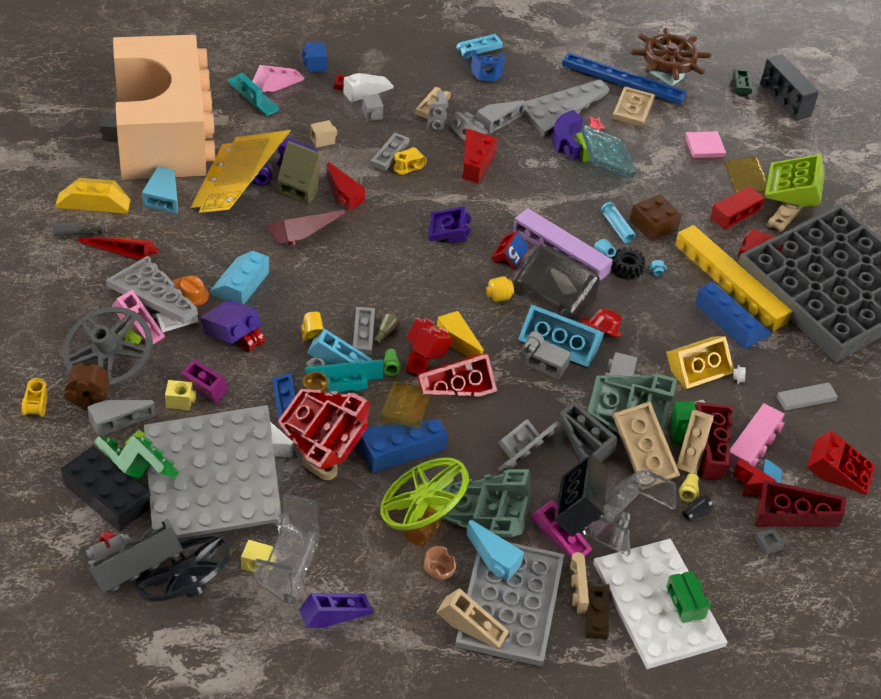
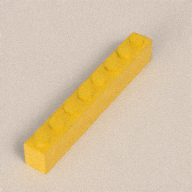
M692 225L678 232L675 246L762 322L764 326L773 332L788 324L792 310L696 226Z

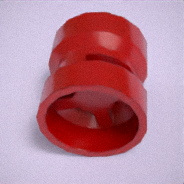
M258 328L238 339L240 347L247 353L254 350L255 346H260L265 342L264 335Z

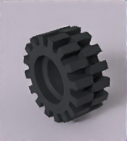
M623 247V250L620 248L613 256L612 272L616 273L617 277L621 275V279L627 277V280H630L632 277L634 280L636 276L639 278L643 273L645 256H642L641 252L638 253L637 249L633 251L631 247H629V250L626 247Z

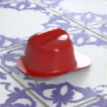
M601 309L592 318H580V321L587 326L602 330L615 337L622 336L619 330L622 316L610 309Z

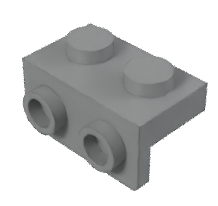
M437 91L436 102L429 103L428 130H444V123L447 121L446 108H448V98H445L444 91Z
M455 112L448 124L464 141L466 128L488 134V131L483 128L484 125L474 120V116L468 112Z

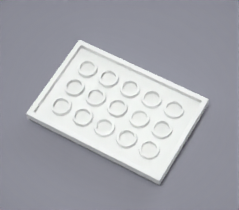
M671 539L594 559L593 564L602 582L610 584L609 596L646 669L726 647L727 640L710 609L704 619L686 623L681 622L666 584L670 575L689 571Z

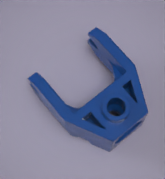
M472 50V75L478 80L496 81L502 77L504 66L503 52H500L499 58L492 55L477 56L476 50ZM486 65L492 66L491 69H485L484 67Z

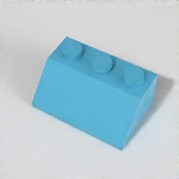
M255 251L237 257L209 291V295L224 301L230 299L245 304L268 275L269 257Z

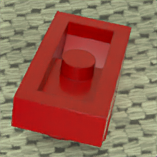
M742 459L736 464L733 477L746 484L742 496L759 495L764 480L773 482L776 480Z

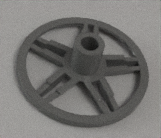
M122 307L98 309L81 318L69 331L63 347L64 363L70 373L74 365L98 358V366L105 369V361L109 360V387L118 386L136 376L148 362L153 347L152 333L146 321L138 313ZM107 313L125 314V317L119 320L111 330L106 326H100L92 319ZM136 320L145 332V348L121 341ZM87 321H89L94 326V329L92 331L87 326ZM83 325L93 343L69 355L71 341ZM124 348V349H127V350H131V351H135V352H139V353H143V354H136V353H133V352L122 351V349ZM114 355L140 358L130 371L111 379Z

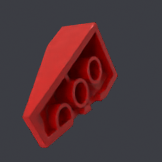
M488 354L472 355L417 375L422 394L484 396L497 391Z

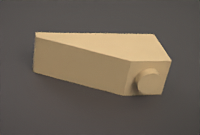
M460 588L446 596L436 612L452 627L496 649L500 648L509 632Z

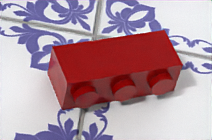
M749 186L732 196H728L725 200L715 203L712 207L710 218L725 230L761 211L764 197Z

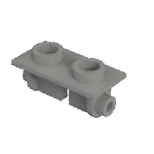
M120 534L108 539L110 548L106 547L104 541L90 546L89 550H86V554L89 559L92 558L93 560L88 561V563L92 564L114 550L121 552L122 546L130 541L128 534Z

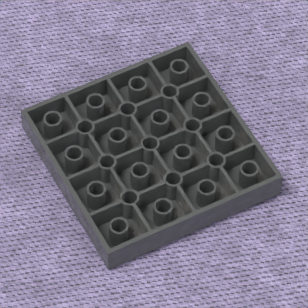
M841 204L740 254L737 263L792 310L789 320L835 362L881 337V238ZM784 244L781 253L775 249Z

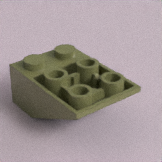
M288 141L277 179V193L308 205L318 194L319 152Z

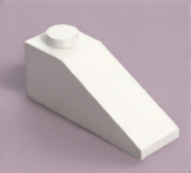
M357 73L344 77L343 93L351 102L362 99L364 95L378 94L393 89L394 86L386 77Z

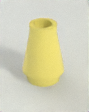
M688 474L679 488L680 498L685 502H692L699 495V478L696 474Z

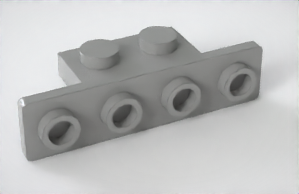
M528 419L523 421L498 442L510 458L498 468L499 472L505 468L507 470L513 468L517 464L516 459L520 458L522 460L531 453L529 449L531 447L535 449L544 442L542 440L544 436L546 438L552 436L556 432L555 427L560 423L556 421L539 434Z

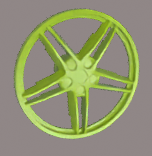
M437 458L413 467L399 477L384 495L380 507L383 520L389 527L397 530L417 529L438 520L448 513L464 495L469 483L467 469L463 463L453 458ZM449 466L430 482L424 473L425 470L433 467ZM461 472L462 485L458 493L455 495L443 491L454 480L453 478ZM418 473H420V476L424 482L420 485L417 479ZM412 477L414 478L416 490L393 497L405 482ZM409 508L403 524L396 523L390 519L388 511ZM425 513L427 518L417 522Z

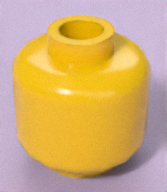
M505 276L491 279L488 287H486L487 297H491L494 302L509 300L512 294H514L511 279L508 280Z

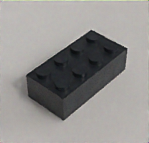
M783 54L767 58L760 81L762 87L795 121L811 117L819 91Z
M94 445L61 468L63 484L119 532L151 508L150 491L132 476L125 474L108 456Z
M592 453L561 477L554 521L571 537L578 532L582 533L585 531L590 523L598 521L604 514L609 469Z

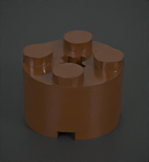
M79 363L73 366L70 371L64 397L73 404L80 406L81 409L88 411V406L105 401L110 380L104 368L96 364L90 363V366H83L84 363Z

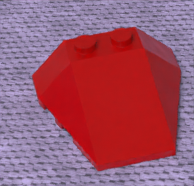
M300 389L279 418L278 423L309 463L320 469H325L344 462L366 431L369 401L354 393L339 394L335 391L324 393L322 390Z

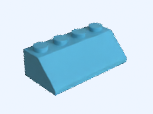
M531 305L518 340L526 343L530 333L536 331L543 336L544 341L571 352V361L589 367L598 351L605 332Z

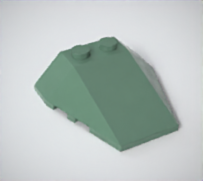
M662 374L596 376L588 413L619 434L612 416L613 413L651 402L661 429L664 431L669 404L674 397L677 379Z
M509 469L503 471L504 474L491 476V474L484 475V479L476 481L469 479L467 489L460 501L439 520L464 528H468V522L473 520L499 537H514L522 534L531 503L530 470ZM462 481L447 485L445 491L456 495L461 488Z

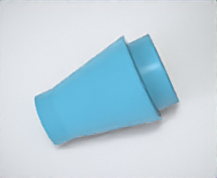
M601 239L595 243L594 249L605 256L613 257L616 254V249L608 240Z

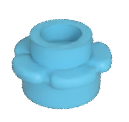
M656 260L650 263L649 272L659 276L664 273L667 266L664 265L662 260Z

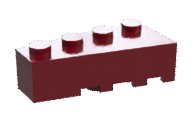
M764 480L759 491L755 527H839L845 515L846 497Z

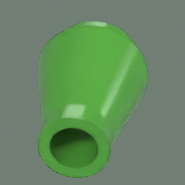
M388 349L383 360V372L388 376H394L400 371L401 365L396 351Z

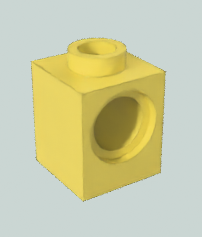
M168 380L165 392L166 408L190 410L191 403H195L196 391H193L192 382Z
M248 540L241 555V569L266 576L269 568L272 569L276 560V556H273V546Z

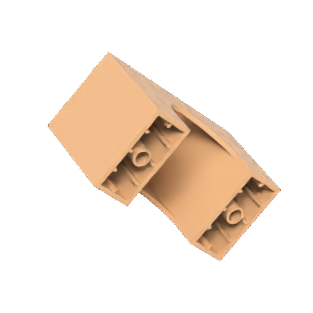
M196 35L113 37L118 102H116V122L122 180L151 178L157 166L174 169L175 177L206 176V161H215L214 140H205L213 139L214 117L213 113H211V91H208L210 90L206 48L197 49Z

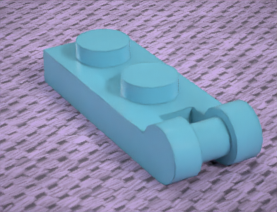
M496 34L460 42L456 48L465 59H468L472 55V50H476V54L500 49L503 42Z

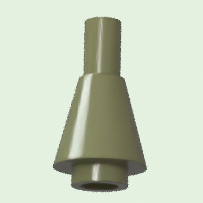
M384 314L379 333L373 340L376 345H379L384 337L400 326L396 315Z

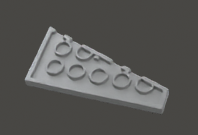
M600 79L525 101L524 115L541 135L545 137L550 130L554 131L555 122L562 114L571 110H575L579 114L581 109L588 108L590 103L593 101L597 102L607 95L609 88Z
M149 256L106 280L107 287L121 294H125L133 289L142 304L183 324L198 315L194 304L182 295L180 289L175 288V284L163 271L158 269L155 263L151 262Z

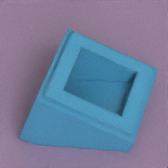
M765 459L761 471L776 479L775 482L781 483L782 469Z

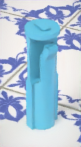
M612 202L605 203L601 208V212L608 219L623 242H631L635 238V232Z

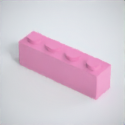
M763 403L730 449L729 466L735 469L738 461L742 459L756 467L759 461L758 457H763L768 448L766 446L768 444L771 445L775 440V433L781 432L785 424L782 422L785 414Z

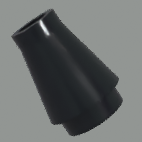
M706 494L698 495L682 511V514L687 521H691L710 513L714 505Z

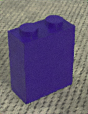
M230 299L200 317L205 334L231 344L261 326L256 308Z

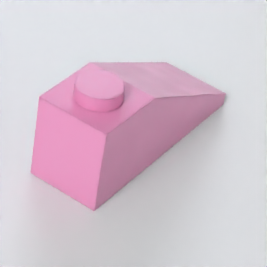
M260 65L253 82L262 89V92H274L303 81L305 77L296 69Z
M133 289L115 300L112 307L130 309L138 313L146 321L152 333L153 344L165 338V335ZM116 313L121 320L125 317V314ZM136 320L131 329L143 338L142 341L146 344L143 327Z

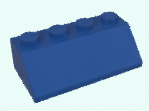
M710 282L699 288L695 304L744 349L771 335L772 332L719 285Z

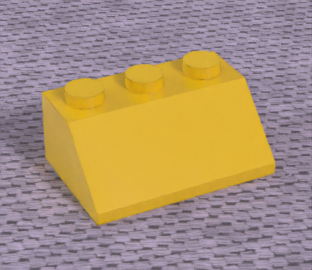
M713 336L666 352L671 371L685 389L734 373L726 336Z

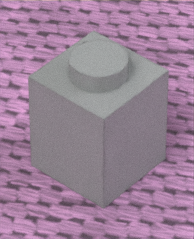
M379 94L364 95L362 97V110L366 121L383 119L384 106Z

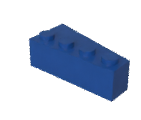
M439 419L367 427L356 445L372 473L445 450L448 433Z

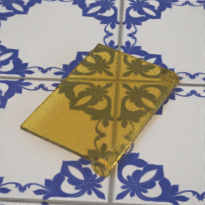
M758 157L725 161L736 193L750 186L756 192H764L765 194L767 180Z

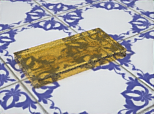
M394 381L381 412L380 421L420 428L431 394H422L418 385Z

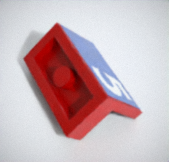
M515 231L503 237L491 258L494 262L506 259L514 270L518 267L530 246L520 233Z

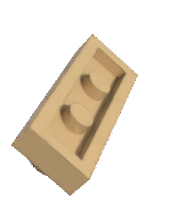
M692 410L677 463L678 469L692 474L698 473L714 416Z

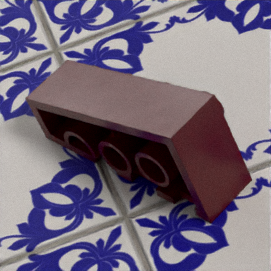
M696 402L695 407L697 411L714 416L699 466L701 478L721 480L729 466V442L731 439L730 429L733 406Z

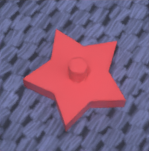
M590 116L588 118L589 126L587 128L593 130L596 135L605 128L600 123V117L595 119Z

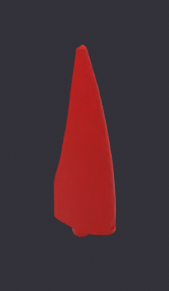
M125 237L78 238V242L129 258L143 259L146 256L150 257L151 254L158 255L159 248L154 247L153 240Z

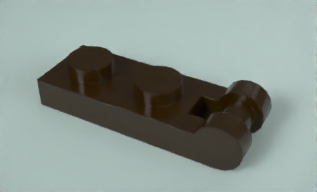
M587 582L589 605L586 612L585 637L607 640L609 636L610 584L595 585L594 582ZM594 593L601 594V597H594Z

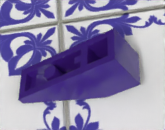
M311 593L300 607L299 612L306 628H325L369 615L373 610L365 594Z

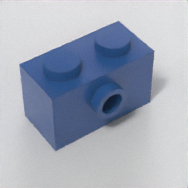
M324 42L305 43V49H302L303 66L307 67V72L327 71V55Z

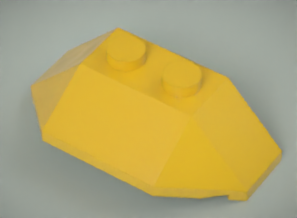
M78 178L58 194L55 207L128 214L131 201L114 180Z

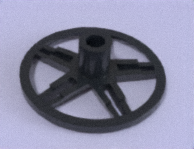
M207 534L180 542L183 549L201 543L204 544L187 558L180 551L179 556L181 559L178 561L172 559V566L153 573H151L153 570L149 571L148 569L141 572L140 577L136 580L138 594L147 601H165L184 594L187 597H195L201 594L206 589L205 583L217 575L229 561L232 554L229 540L222 535ZM224 546L225 554L221 561L207 560L215 554L214 551L218 547ZM167 583L163 594L151 595L144 590L153 585L157 587Z

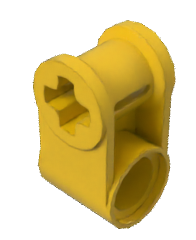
M415 147L397 152L394 156L396 163L393 166V171L396 174L404 175L423 168L427 159Z
M309 312L303 316V324L301 325L303 341L315 338L323 330L321 314L319 312Z
M34 378L28 382L25 397L22 401V416L35 414L44 417L48 394L46 383L43 379Z

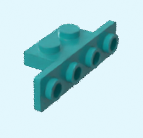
M244 73L228 79V83L265 116L279 111V107L263 94L262 89Z
M382 360L305 367V375L310 372H321L327 376L328 393H332V391L338 393L343 391L359 392L362 389H368L367 380L384 378Z

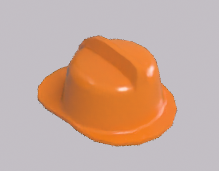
M186 276L172 281L175 284V288L180 289L182 295L188 298L194 306L202 305L209 299V292L204 287L203 281L196 276Z

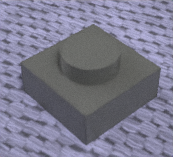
M775 528L757 533L755 536L756 542L765 555L784 548L785 544Z

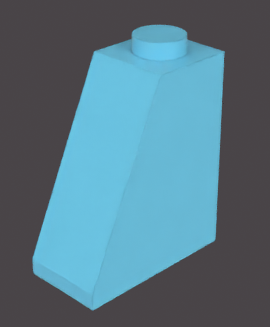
M157 166L142 192L143 206L175 214L178 213L174 169Z

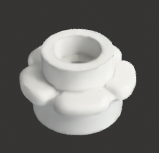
M738 365V369H734L733 380H737V384L745 382L746 368L740 367V365Z

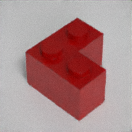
M425 317L424 319H415L406 337L408 341L413 343L412 349L425 358H444L454 339L449 335L448 330L436 327L432 320Z

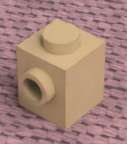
M330 120L310 124V138L316 148L335 144L337 129L331 124Z

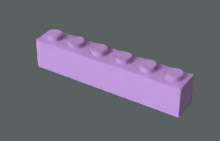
M529 208L515 217L513 232L518 231L523 238L595 283H599L610 273L612 259Z

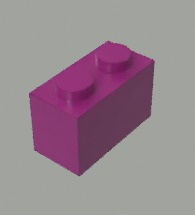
M195 359L181 372L185 382H192L193 390L214 403H217L229 390L223 376Z

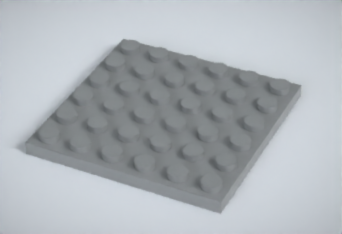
M268 405L144 425L145 437L153 442L152 446L163 451V456L172 460L175 463L173 466L179 471L177 477L173 479L160 474L151 464L147 467L153 529L162 527L161 522L168 518L177 537L184 538L283 521Z

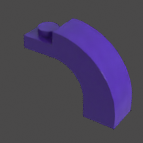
M575 110L562 114L556 120L552 143L557 153L564 151L573 161L579 158L581 146L571 135L581 132L583 118Z

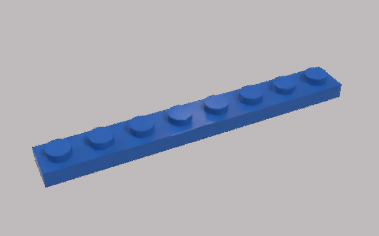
M570 52L566 54L562 61V66L628 88L654 94L657 98L681 105L687 93L685 90Z

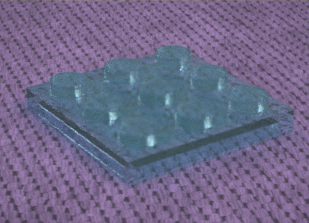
M584 125L581 132L591 162L594 165H600L610 171L613 170L623 176L626 175L633 178L636 171L625 141Z

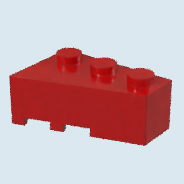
M466 128L462 179L479 183L496 154L498 138Z

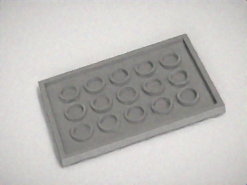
M509 542L522 550L524 556L522 565L507 582L503 578L494 575L477 552L467 595L509 632L500 648L496 649L458 630L455 647L543 667L564 554Z

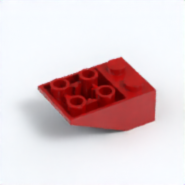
M831 430L815 440L807 468L822 480L866 495L869 491L875 464Z

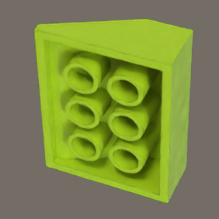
M821 154L771 163L765 197L803 207H813L821 204L825 175Z

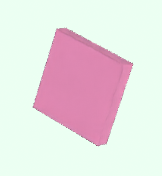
M718 131L686 132L685 138L693 158L725 157L726 151Z

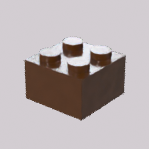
M659 194L633 205L630 221L650 241H654L677 231L682 214Z

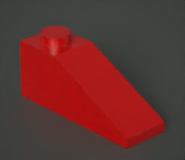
M328 162L326 177L337 202L349 211L365 201V188Z

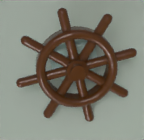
M668 28L663 29V34L653 36L652 38L640 33L638 38L646 43L645 49H632L630 52L631 55L644 56L645 61L649 64L645 67V71L650 72L671 86L682 80L685 73L691 70L703 75L705 70L696 65L698 58L709 59L712 56L710 52H698L694 44L697 40L696 36H691L687 39L679 35L670 34Z

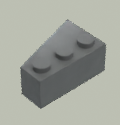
M575 401L560 412V427L580 462L591 453L600 462H603L616 451L617 437Z

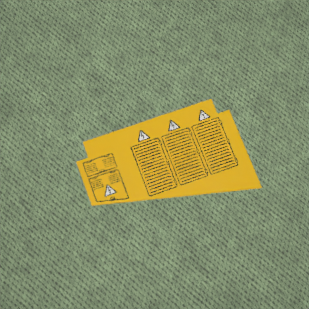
M291 130L235 137L233 143L222 144L191 208L201 207L199 213L229 210Z

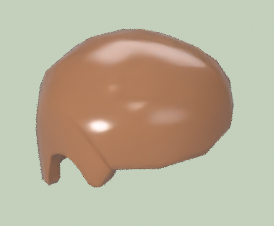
M431 547L424 557V569L432 578L445 580L451 577L456 570L455 557L449 556L446 547Z

